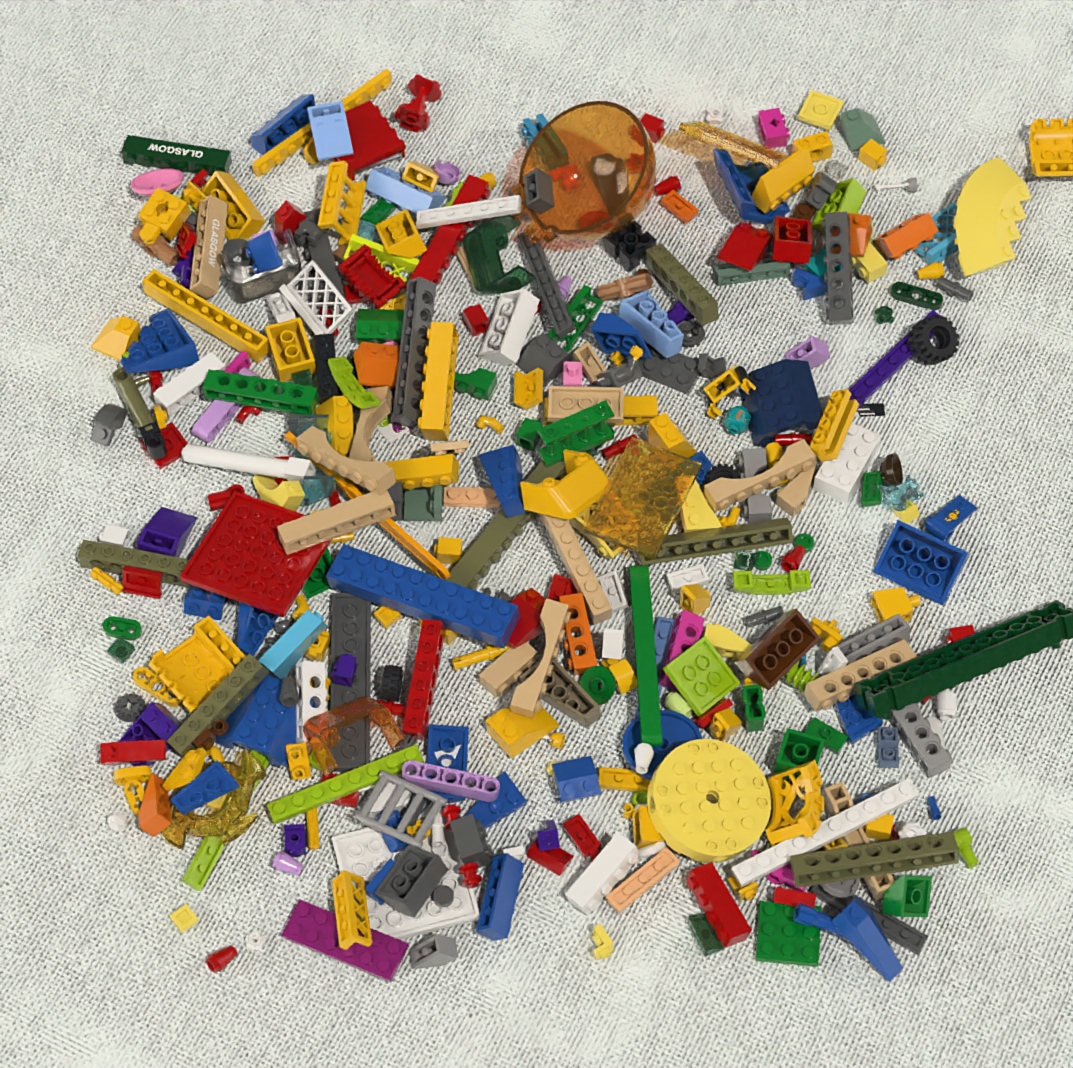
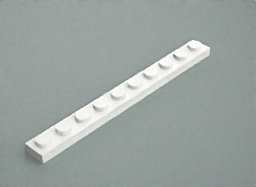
M910 778L821 822L819 829L813 836L805 838V835L785 840L731 868V871L740 886L744 887L791 863L790 856L811 853L920 798V793Z

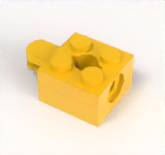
M157 187L137 215L142 226H144L139 232L142 241L147 245H152L159 235L172 241L182 227L183 222L192 213L187 202Z

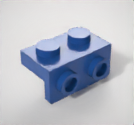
M191 586L185 596L184 613L204 618L209 615L212 619L221 620L223 608L228 601V597L197 586Z

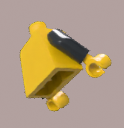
M733 365L703 388L707 393L709 406L707 414L713 419H716V415L721 416L722 411L716 407L717 401L740 384L742 390L748 395L751 388L756 390V386L749 381L750 378L744 367Z

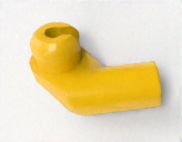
M482 415L476 422L479 428L484 429L488 425L498 434L502 433L505 429L494 417Z
M732 507L728 517H718L722 527L732 526L737 523L741 511L738 507Z
M213 746L207 750V756L212 758L214 762L218 760L222 766L224 765L225 757L220 748Z

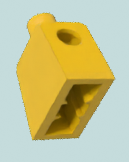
M902 587L874 591L871 598V603L880 623L897 614L907 622L912 619L913 608L921 605L917 594L908 597L905 589Z

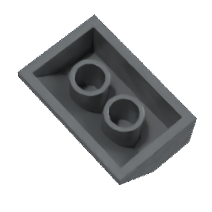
M408 845L374 893L398 912L415 918L449 869L438 854Z

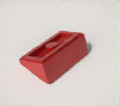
M538 838L530 845L527 853L528 858L559 876L563 874L574 857L561 848L540 851Z
M776 887L773 901L790 906H797L799 903L814 907L816 895L814 893Z

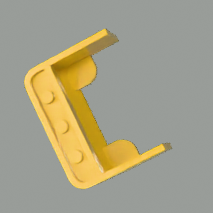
M565 449L563 454L566 476L560 481L554 478H545L539 484L525 481L520 482L524 510L561 519L575 518L611 490V480L590 454Z

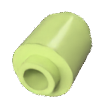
M678 691L669 693L665 698V707L668 710L681 713L688 718L692 715L694 710Z

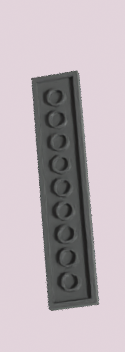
M332 593L331 673L334 671L335 662L339 661L341 654H350L356 657L357 670L352 687L334 684L331 676L330 772L351 771L370 763L371 601L349 593Z

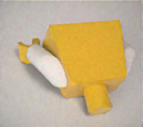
M626 803L623 806L624 810L630 811L623 812V816L626 819L633 818L634 844L640 852L639 857L642 859L665 849L667 845L666 840L655 830L649 816L648 805L638 804L633 807L632 804Z

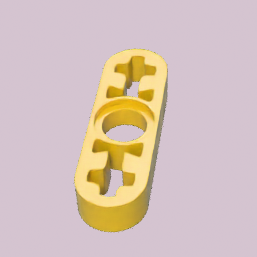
M139 667L133 672L135 684L169 707H177L182 703L178 698L170 700L168 694L175 696L171 691L172 687L168 688L159 676L151 670ZM146 675L147 680H145L144 678H141L139 680V676ZM160 683L163 685V688L155 691L152 689L153 685Z

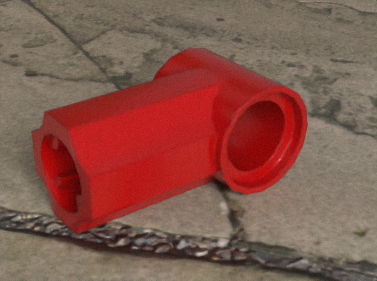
M234 484L228 490L208 494L211 511L223 509L234 491L246 494L244 487Z

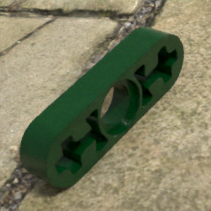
M896 282L891 288V296L895 300L934 311L942 307L943 296L938 292L904 282ZM914 293H918L922 296V298L915 299L912 297V295Z

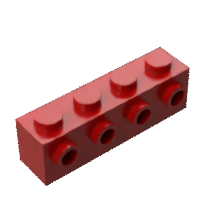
M710 862L691 869L686 878L687 886L693 891L698 905L704 910L707 920L715 929L719 941L723 943L725 948L745 941L752 929L713 863Z

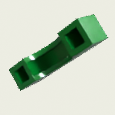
M480 367L468 374L455 372L454 389L461 393L473 395L478 399L489 400L497 385V373Z

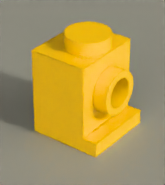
M322 631L305 652L304 656L310 660L322 661L331 643L330 633Z

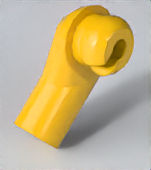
M299 595L296 598L298 608L292 614L294 621H297L307 610L310 611L304 595Z

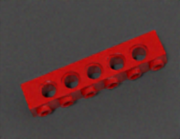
M423 619L402 728L404 735H411L410 739L414 737L416 740L426 741L446 628L442 621Z

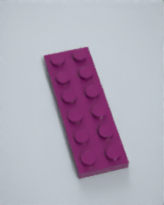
M301 899L281 934L282 938L390 983L409 948L407 942L370 928L372 944L369 947L355 942L347 950L342 949L339 946L336 914ZM358 929V935L364 937L362 932Z

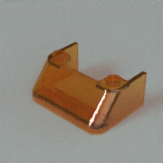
M363 696L306 721L303 726V732L326 778L338 767L330 749L339 743L340 736L337 730L370 716L372 721L380 726L391 750L397 747L404 738L388 708L371 697Z

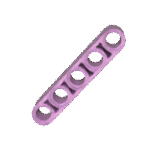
M246 367L238 372L241 375L261 378L260 375ZM214 400L194 424L192 434L210 443L243 404Z
M407 761L402 767V779L424 789L485 802H493L499 795L500 783L493 777L417 761ZM413 771L415 774L409 775L407 772ZM432 775V776H434L435 778H434V779H428L427 776ZM451 779V780H454L455 782H454V783H448L446 780ZM466 784H473L474 787H467ZM486 788H493L494 791L489 792Z

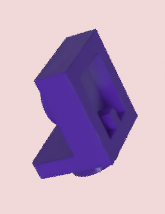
M553 819L546 820V828L537 832L540 851L560 848L555 822Z

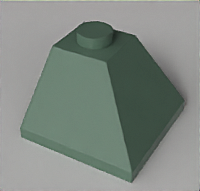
M859 108L841 112L839 126L851 152L860 150L870 139H873L880 145L885 144V140L873 115Z

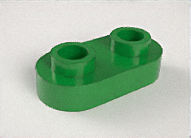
M110 616L103 622L104 632L110 637L132 641L138 639L142 634L141 624L136 620Z

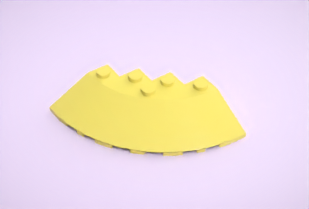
M1000 157L987 161L973 171L972 175L963 184L962 192L956 202L957 211L956 216H954L953 225L957 238L954 240L955 245H958L960 253L958 259L965 277L1004 266L1015 259L1016 256L1011 244L1022 238L1016 224L1027 218L1021 205L1032 197L1025 182Z

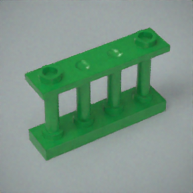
M606 400L537 429L546 445L538 449V454L546 468L564 461L563 450L565 449L585 452L614 439V433L605 420L614 417L615 414Z

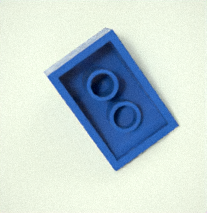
M599 313L591 327V331L604 354L616 353L618 351L623 356L634 357L629 351L633 346L637 345L643 351L640 358L651 359L652 355L637 329L616 314Z

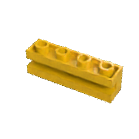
M848 389L832 392L810 444V448L821 462L837 459L859 406L856 399L849 400L851 393Z

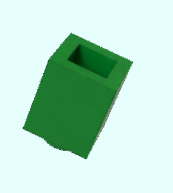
M525 417L516 434V445L534 451L541 438L537 429L542 428L543 424L535 419Z

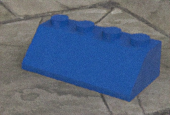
M301 95L296 100H293L284 110L279 111L273 119L267 121L263 127L255 131L250 136L252 148L263 156L310 123L307 107L315 106L314 95Z

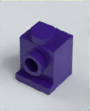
M341 654L339 661L335 662L334 671L331 673L334 684L352 687L357 670V658L350 654Z
M305 824L284 825L285 852L291 857L306 855Z

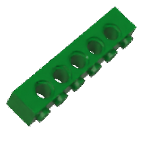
M209 369L202 387L204 397L208 399L312 417L319 399L317 388L310 385H298L293 382L286 383L275 379H263L257 376L223 372L222 370Z

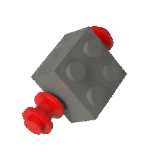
M450 804L444 807L441 815L443 818H447L445 828L452 830L460 858L464 863L458 869L459 874L465 877L462 880V885L469 889L475 888L482 881V876L477 875L476 870L492 863L491 856L494 855L493 850L486 840L488 834L485 826H482L480 819L477 820L473 814L459 818L458 814L461 813V807Z

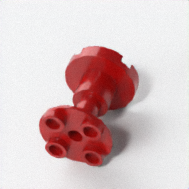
M415 75L409 81L408 88L416 98L410 100L409 104L398 106L395 112V119L401 122L400 126L412 132H419L422 129L425 131L427 129L430 117L425 111V101H438L442 95L441 85L437 81H431L421 75Z

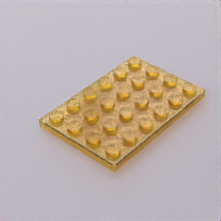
M703 121L682 122L679 126V130L683 131L685 136L691 138L693 136L699 137V141L709 144L710 142L716 144L715 147L718 149L732 150L733 155L742 157V155L747 156L749 161L765 163L764 167L769 169L778 168L781 162L789 157V155Z
M631 437L584 528V533L655 560L702 468V463Z

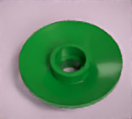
M593 666L582 675L580 686L598 705H603L613 697L616 681L612 672L606 667ZM600 683H602V689H601V690L599 689V684H600Z

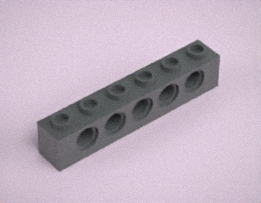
M847 211L825 213V219H822L823 230H826V237H823V246L827 251V255H824V265L827 266V273L824 274L825 284H828V291H825V299L829 303V309H826V319L832 325L854 323L850 215ZM834 229L841 230L838 236H832ZM835 247H841L840 253L833 254ZM836 265H842V269L839 272L833 271ZM836 283H843L840 290H834ZM842 300L843 306L835 308V303Z

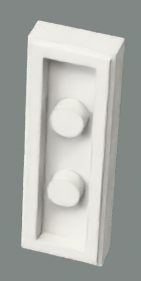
M281 291L265 296L278 323L296 318L291 305Z

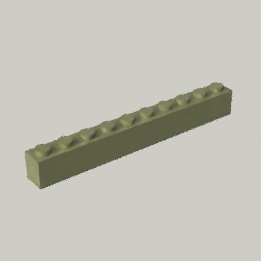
M541 461L525 482L538 484L545 478H554L560 481L566 476L565 463L559 462L546 468L543 461ZM502 508L449 572L450 578L447 581L475 590L480 579L488 575L493 563L496 564L500 560L502 552L508 550L512 540L522 533L525 524L532 521L535 512L525 510L526 513L507 518Z

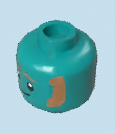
M743 406L732 407L726 415L724 425L731 434H742L748 428L751 415Z

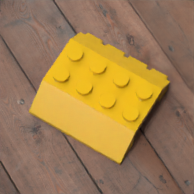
M1067 118V125H1064V119H1049V126H1047L1046 119H1033V123L1029 127V149L1032 173L1036 177L1073 176V118Z
M209 615L193 626L195 633L193 636L166 655H164L162 649L152 655V660L148 664L156 674H160L159 678L168 688L172 687L171 691L180 701H183V705L190 713H194L246 657Z

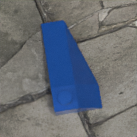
M240 602L236 646L247 655L250 653L254 656L264 642L268 631L272 630L275 626V621L281 616Z

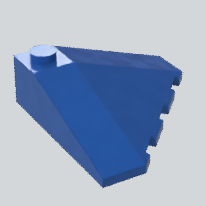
M168 308L152 314L149 318L151 324L149 327H143L139 333L140 340L138 343L137 341L132 343L128 349L129 356L127 359L123 357L120 363L127 373L184 368L198 362L199 357L194 341Z

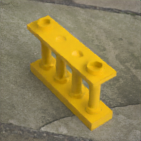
M345 161L329 163L318 220V227L320 229L334 228L340 234L339 246H342L344 243L349 245L352 234L357 235L367 184L366 181L353 182L346 175L348 163ZM345 184L349 187L348 195L343 191ZM342 200L346 203L345 210L341 207ZM339 215L343 218L342 226L338 223Z

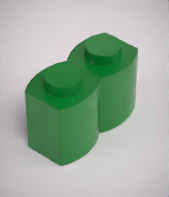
M759 684L746 685L743 688L742 709L745 712L744 724L748 732L762 731L764 728L765 707L762 704L763 692Z

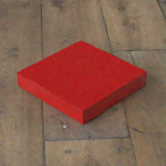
M172 422L167 424L166 428L160 429L165 439L167 454L162 459L152 458L159 469L181 458L182 449L188 444ZM141 439V440H140L141 445L144 447V449L146 450V452L149 454L148 449H146V447H145V445H144V443H143V441H142V439Z

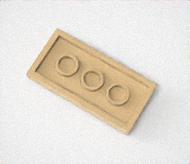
M549 386L548 422H556L606 400L615 416L605 421L607 423H623L624 388Z
M469 440L429 443L430 451H434L435 455L447 454L446 450H453V453L466 452L465 448H470Z

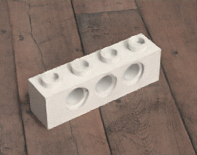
M300 662L296 664V688L299 694V700L296 704V743L320 744L326 742L328 737V729L326 727L328 710L325 707L328 691L325 687V680L327 678L325 662ZM310 679H313L315 682L314 688L310 685ZM311 698L315 701L314 708L310 705ZM311 718L315 720L314 728L310 725Z

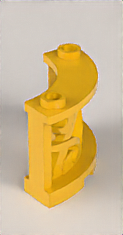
M815 760L777 772L767 779L772 793L773 815L765 832L772 847L782 841L805 835V838L811 837L821 825L820 814L824 812V796H821L820 786L823 783ZM801 771V774L796 778L794 773ZM789 775L793 785L783 780L782 777ZM798 794L805 801V807L799 811L794 819L789 814V809Z

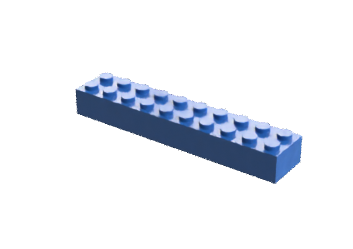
M345 544L342 545L326 575L328 583L332 588L421 620L442 621L446 629L505 649L521 617L518 605Z

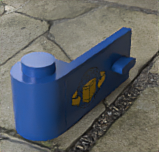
M959 495L936 515L930 516L925 521V531L947 542L953 535L956 527L972 515L978 507Z

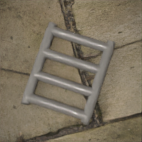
M381 770L378 783L361 812H357L354 819L421 849L425 834L441 806H445L448 800ZM389 781L398 785L379 820H374L368 817V814ZM407 789L416 795L397 829L386 825L404 791ZM423 798H427L433 801L434 804L415 837L405 834L404 831Z

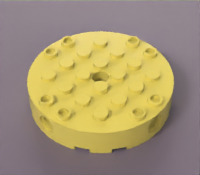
M698 739L686 742L675 748L656 768L648 786L647 805L655 830L661 834L670 848L679 854L682 853L690 857L694 861L719 863L738 857L762 835L770 817L771 795L763 772L744 751L724 741Z

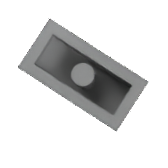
M439 934L409 949L412 969L443 966L458 958L456 939Z

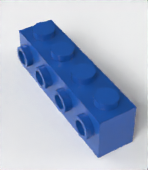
M508 853L493 856L476 929L478 933L493 941L508 938L523 874L524 863Z

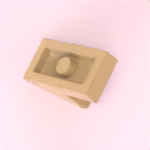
M588 341L573 351L574 362H582V370L591 383L600 378V373L606 371Z

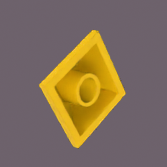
M125 316L110 319L92 344L91 349L121 361V355L128 351L134 341H138L140 338L139 322Z

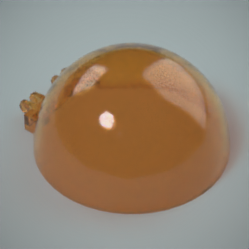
M591 101L563 111L540 130L524 156L519 174V183L511 189L515 195H520L522 198L521 213L513 214L514 218L519 220L528 214L532 220V223L524 229V234L530 236L528 238L530 243L536 244L542 238L550 243L557 237L573 241L601 240L626 229L641 215L652 196L657 175L654 146L644 125L635 114L622 105L608 101ZM536 168L552 176L554 207L542 214L526 206L524 175Z

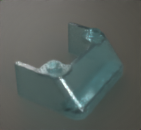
M329 414L298 415L296 437L311 426H314L326 433L327 441L330 444L332 437L331 432H328L327 429ZM295 448V458L309 460ZM313 464L316 469L314 476L303 477V485L301 486L306 496L300 506H309L332 496L333 492H336L334 475L327 476Z

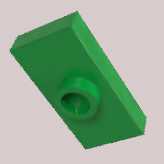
M380 198L362 215L361 221L376 228V224L384 221L395 211L396 205Z
M880 471L863 474L861 497L863 507L881 505L883 480Z
M816 717L813 718L804 731L806 734L826 739L824 747L837 755L848 741L847 735Z

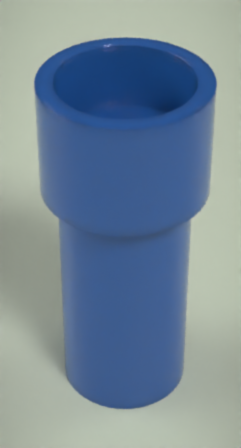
M930 796L927 798L932 820H938L942 816L935 796Z

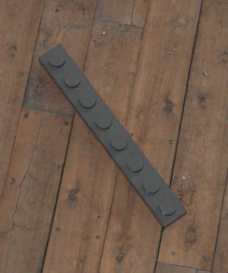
M533 226L519 234L518 239L556 333L560 338H563L574 331L576 327L538 234Z

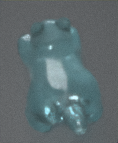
M907 475L905 482L900 485H890L888 487L877 485V488L883 492L882 502L886 505L892 504L893 509L896 511L906 510L907 500H918L924 496V493L918 490L919 484L916 482V479L911 478L910 475Z

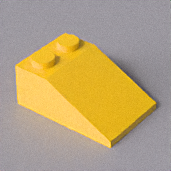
M542 706L539 713L535 712L534 718L513 713L510 707L501 709L485 720L488 734L511 759L559 727V723Z

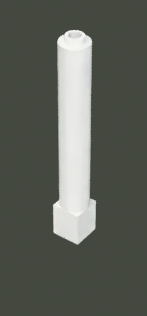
M187 444L182 449V457L188 463L284 478L288 481H299L301 485L310 486L316 471L311 460L289 457V460L194 444Z

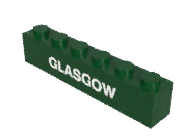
M127 135L122 149L123 161L125 163L162 169H176L181 172L196 174L204 169L208 176H212L215 171L228 173L232 163L229 150Z

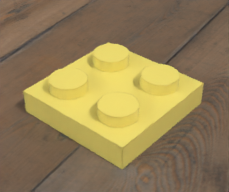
M811 90L798 115V120L831 131L844 105V101Z

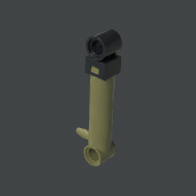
M123 367L118 368L113 373L116 388L140 433L146 449H148L150 457L162 459L167 454L165 439L138 389V386L150 381V377L147 375L134 380L131 373H127Z

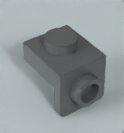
M707 353L699 354L698 369L709 379L719 377L726 371V359L724 357L713 359Z

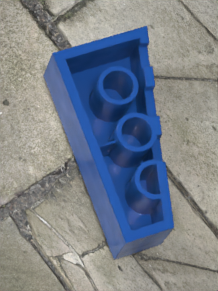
M510 445L479 454L478 456L507 518L526 513L520 484L523 481L522 463L515 446Z

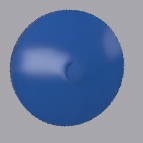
M660 710L662 746H652L654 755L648 767V772L645 774L636 772L634 749L638 744H641L639 716L629 724L623 736V755L627 764L635 773L651 780L656 768L671 751L686 742L702 739L701 732L696 724L685 715L671 710Z

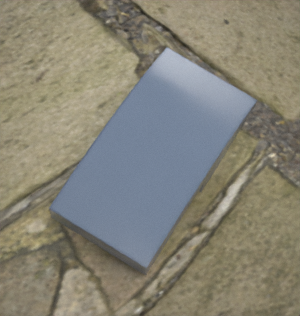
M877 727L878 768H899L898 727Z

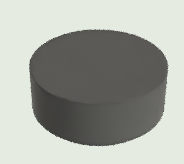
M446 885L437 887L433 893L434 902L440 907L450 906L454 901L453 890Z

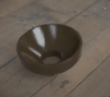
M896 453L888 454L880 466L882 480L893 488L901 487L903 483L902 465Z

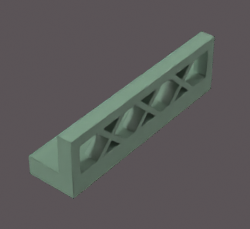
M772 257L763 258L751 271L731 263L714 265L717 286L788 277L790 263L788 261L778 262L773 260Z

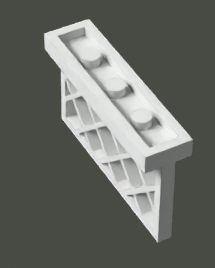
M313 260L288 285L283 284L279 288L315 335L333 333L355 311ZM314 267L316 270L315 278H308L309 271ZM299 281H303L302 290H296L294 287ZM308 281H315L314 290H307ZM319 281L326 282L325 290H318ZM313 293L312 303H307L306 294ZM318 293H325L324 302H317ZM329 293L336 294L335 302H328ZM335 305L334 315H327L328 306ZM339 305H345L347 310L343 314L338 315ZM316 306H323L322 315H316ZM326 318H333V324L327 328Z

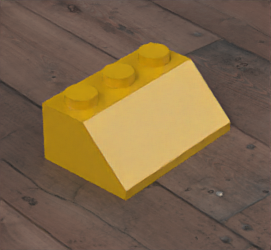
M407 209L375 225L387 253L412 259L427 251L416 224Z

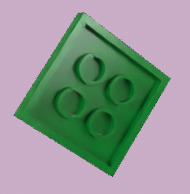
M760 901L756 961L818 967L821 928L807 926L794 921L793 917L796 906L771 901ZM814 906L816 910L822 912V906Z

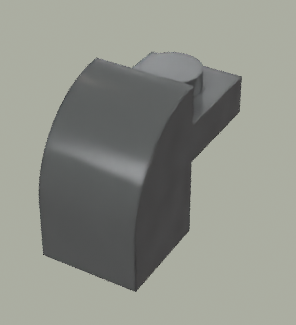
M822 171L817 172L808 186L810 191L804 201L817 211L821 210L829 195L833 194L837 182Z
M112 403L105 404L98 411L93 421L96 425L91 440L105 446H110L115 429L123 427L128 410Z

